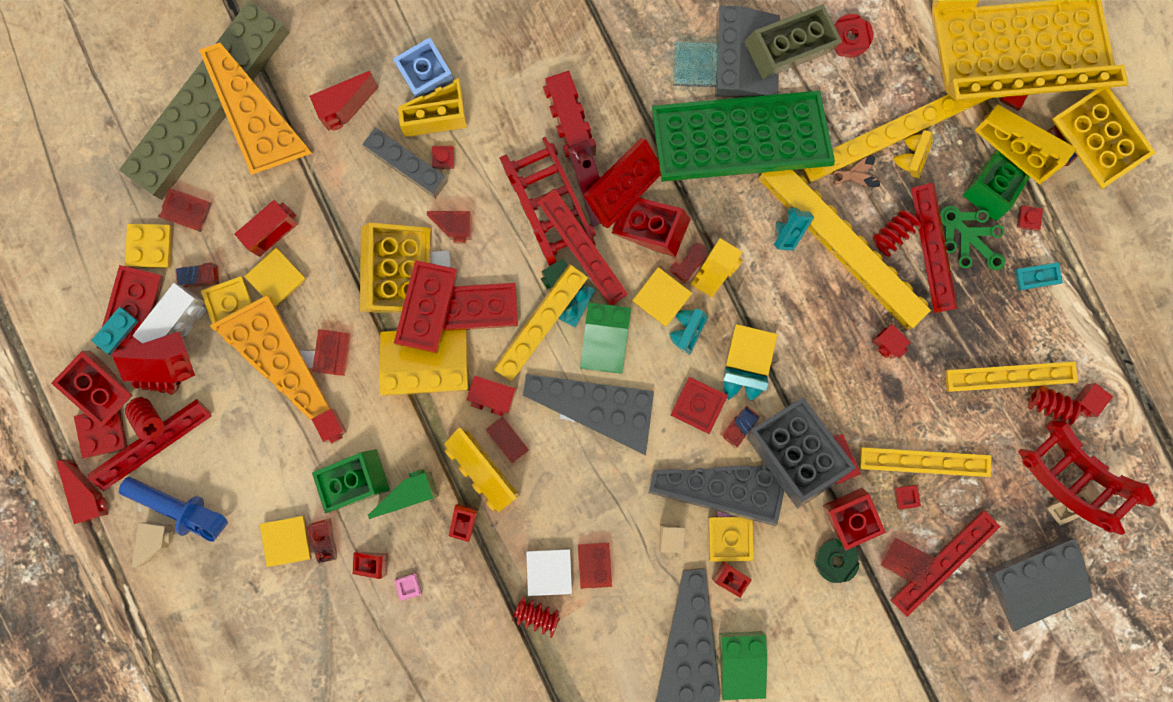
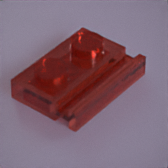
M169 188L161 207L162 211L158 217L201 232V227L205 223L212 203Z
M318 329L312 372L345 376L351 334Z
M895 538L881 563V567L921 588L936 559Z
M609 542L578 544L580 589L612 587Z

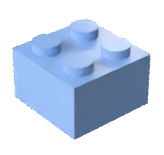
M431 38L393 58L415 98L429 95L435 92L436 88H443L454 80L451 71Z

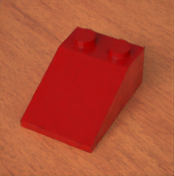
M369 70L314 93L309 97L322 124L328 131H335L341 129L343 124L348 123L379 87Z
M638 198L616 220L611 233L655 252L676 257L691 218L683 208Z
M179 331L112 353L113 360L123 381L176 383L195 376Z
M90 350L81 351L51 382L54 387L101 428L133 396L111 369Z

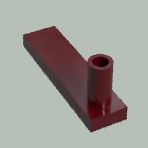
M588 140L568 146L567 149L590 222L594 227L601 223L583 194L600 179L590 143Z

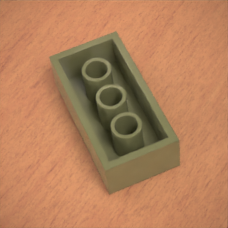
M824 4L757 29L744 42L762 79H765L830 53L842 43V40Z

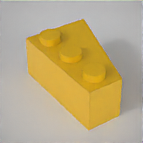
M459 78L453 80V83L448 86L436 88L435 92L429 95L417 97L398 106L400 128L404 137L467 128L463 92Z
M720 238L691 285L713 298L727 276L731 277L742 263L743 259L740 256L743 252Z

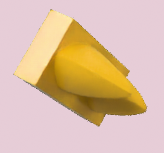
M926 130L923 131L922 135H912L904 140L906 145L912 151H915V154L906 153L893 157V160L899 167L910 172L911 177L920 178L934 141L932 132Z

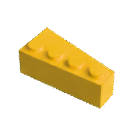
M998 104L974 130L1039 185L1062 168L1077 149Z

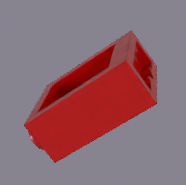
M273 200L234 235L248 251L261 257L298 225V222L294 219L297 215L283 202L279 204Z

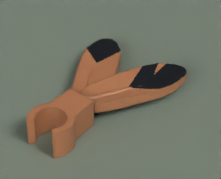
M869 156L862 159L849 171L833 172L832 176L835 174L840 176V180L834 181L833 184L837 185L851 180L865 187H879L880 182L877 178L864 174L865 171L873 166L875 157Z

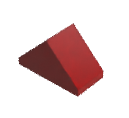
M459 503L456 504L449 537L470 542L479 509Z
M354 552L352 574L382 579L387 575L388 553Z
M724 561L712 578L717 585L739 598L742 597L752 579Z

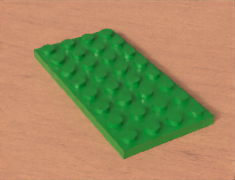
M820 90L652 106L661 182L834 166L835 163Z

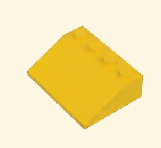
M1110 88L1094 90L1052 119L1066 141L1077 148L1075 151L1076 155L1101 189L1156 153Z
M370 222L361 226L360 312L402 313L415 260L430 263L431 228Z
M467 330L443 331L437 354L395 345L394 340L397 331L380 332V395L395 396L470 390Z
M458 428L445 442L444 445L447 448L444 450L452 461L454 459L458 461L460 472L465 477L470 476L474 481L471 485L479 495L483 493L486 496L487 500L485 502L492 511L497 510L499 513L520 496L467 428Z

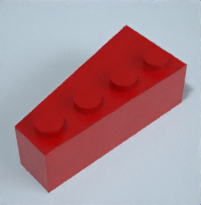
M570 71L545 78L543 91L546 99L550 98L552 105L549 108L552 117H557L559 125L556 126L559 138H564L566 145H563V150L566 158L570 157L567 149L568 146L585 140L589 141L593 156H595L596 142L592 138L589 123L584 120V109L581 102L577 100L579 97Z

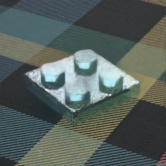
M675 42L673 86L716 87L717 43Z

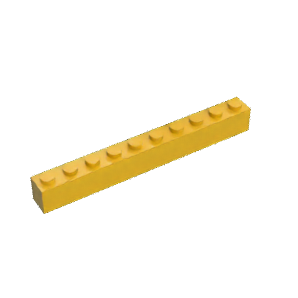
M793 170L763 172L758 180L787 209L795 207L800 211L811 212L814 219L807 229L906 330L914 328L931 311L927 307V301L920 296L918 297L913 292L912 286L908 282L902 281L897 276V271L893 267L887 266L882 261V256L877 251H872L867 246L868 242L862 236H857L852 231L853 227L846 220H842L837 215L836 209L831 205H827L822 200V195L807 185L808 182L802 175H797Z

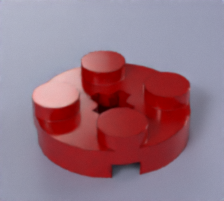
M847 14L837 20L834 26L842 40V43L834 49L838 56L855 58L868 50L873 41L874 33L871 24L867 20L865 21L857 14ZM849 31H852L854 35L856 34L857 37L854 38V41L847 38Z

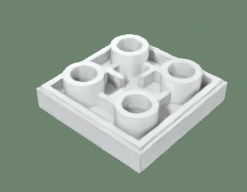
M570 549L526 551L528 596L572 594Z

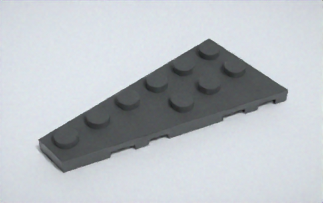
M526 374L523 396L646 455L654 391Z
M746 465L714 467V469L654 470L648 493L777 526L784 490L766 465L751 467Z
M705 568L682 571L655 702H720Z

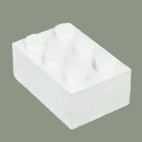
M173 283L133 334V337L141 343H145L178 331L181 337L188 335L193 328L192 324L195 320L201 318L206 312L204 300L188 288Z

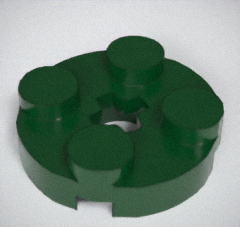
M830 539L824 542L818 548L814 559L818 573L825 580L832 583L850 581L857 574L860 563L856 548L853 547L845 550L839 539ZM840 555L842 557L840 559L842 565H835L834 567L832 565V558Z

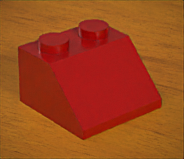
M863 488L823 505L830 524L845 550L886 533L870 494Z

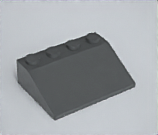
M719 6L716 19L715 97H753L778 94L779 73L762 79L744 41L755 30L780 21V15L742 6Z
M804 397L752 428L747 436V440L797 509L816 498L856 469Z
M1061 537L986 570L1013 632L1093 597L1084 558L1075 538Z

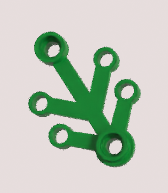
M947 206L941 210V221L946 226L945 243L946 245L948 243L954 245L953 250H947V253H953L957 249V244L954 242V229L956 228L961 233L960 258L958 259V265L961 268H969L972 265L970 243L987 259L986 265L989 269L1000 270L1004 267L1005 258L1003 255L993 253L977 237L992 236L1000 238L1005 233L1004 228L1001 225L993 227H967L962 222L976 220L979 223H984L989 219V213L986 210L960 212L955 206ZM950 212L954 214L952 221L947 219V214ZM979 213H985L986 218L980 220L978 218ZM996 227L1001 229V233L998 236L994 234ZM963 258L969 260L968 265H962L961 261ZM995 258L1000 259V264L998 266L993 265V260Z

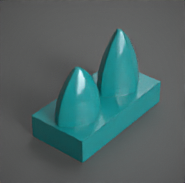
M792 207L787 209L788 221L786 224L776 222L778 238L774 245L778 250L794 251L814 219L811 212L800 211L798 208Z
M583 284L558 319L576 328L596 290Z
M697 308L695 310L678 311L676 317L686 329L675 330L669 333L672 342L682 352L691 355L708 319L705 312Z
M725 366L723 386L725 394L728 395V400L740 391L742 385L745 386V392L750 401L759 397L763 390H767V376Z

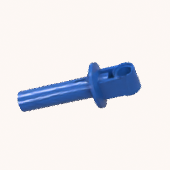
M132 477L125 478L119 487L120 495L175 520V530L180 536H185L191 531L207 541L214 542L228 525V521L223 515L204 508V500L199 496H194L185 503Z

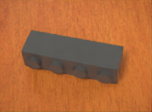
M376 127L362 144L369 153L435 199L448 182L443 174Z

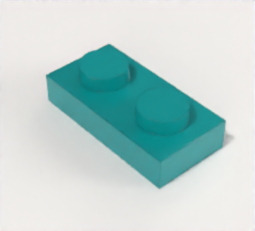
M1059 262L1014 270L1018 291L1063 283Z
M119 307L91 341L104 352L111 355L139 321L124 308Z

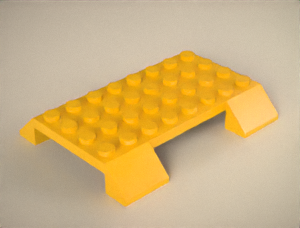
M933 0L932 20L945 91L955 101L1121 87L1129 84L1125 65H1115L1101 0H1050L976 7L979 0Z

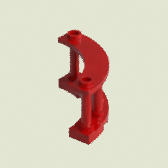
M543 137L545 149L516 162L515 160L510 161L507 154L499 157L514 191L517 193L525 215L529 219L541 251L548 265L551 266L557 262L554 254H557L558 250L568 245L563 239L555 243H548L545 233L548 232V229L553 228L554 225L550 220L539 222L535 210L539 207L537 200L544 195L535 199L533 197L529 199L525 192L528 185L558 172L564 186L557 188L556 191L560 197L565 194L569 195L574 206L570 211L574 217L578 216L583 230L594 246L596 243L593 237L596 236L592 224L588 225L574 191L556 156L558 151L555 144L549 143L547 138ZM548 156L550 157L553 165L525 178L523 176L518 177L519 169Z
M1051 420L1046 424L1050 437L1035 451L1025 449L1018 451L1023 465L1032 472L1036 479L1057 500L1090 523L1103 528L1106 532L1124 535L1126 532L1120 520L1136 504L1151 507L1156 502L1148 484L1132 480L1123 475L1117 477L1110 473L1107 465L1094 455L1089 457L1081 449L1083 444L1076 437L1068 422ZM1057 443L1064 452V457L1049 470L1041 457ZM1073 462L1084 474L1068 489L1056 477ZM1091 480H1095L1106 489L1091 504L1076 496ZM1113 495H1119L1127 499L1113 514L1100 509Z

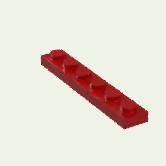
M928 183L913 187L911 191L916 218L922 225L919 229L934 313L958 309L935 184Z
M552 189L538 199L537 203L608 304L614 305L626 297L628 293L556 189Z
M195 399L163 422L165 427L160 437L150 441L139 438L88 473V480L102 491H105L212 417L211 412L198 399Z
M982 510L903 586L890 601L904 616L908 617L1000 528L999 524L986 511Z

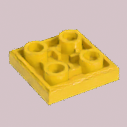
M275 248L244 276L263 297L269 295L275 307L280 305L307 280L278 248Z
M658 267L632 302L664 327H667L691 296L692 292Z
M735 324L725 366L768 376L778 334Z
M305 515L260 524L267 567L312 559Z

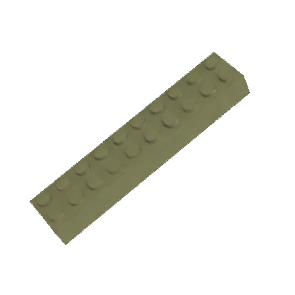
M248 0L215 44L221 42L253 81L288 36L289 31L283 23ZM203 60L119 169L120 172L161 200L164 199L226 117Z

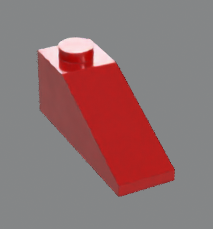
M70 459L56 461L74 524L84 523L108 515L107 500Z

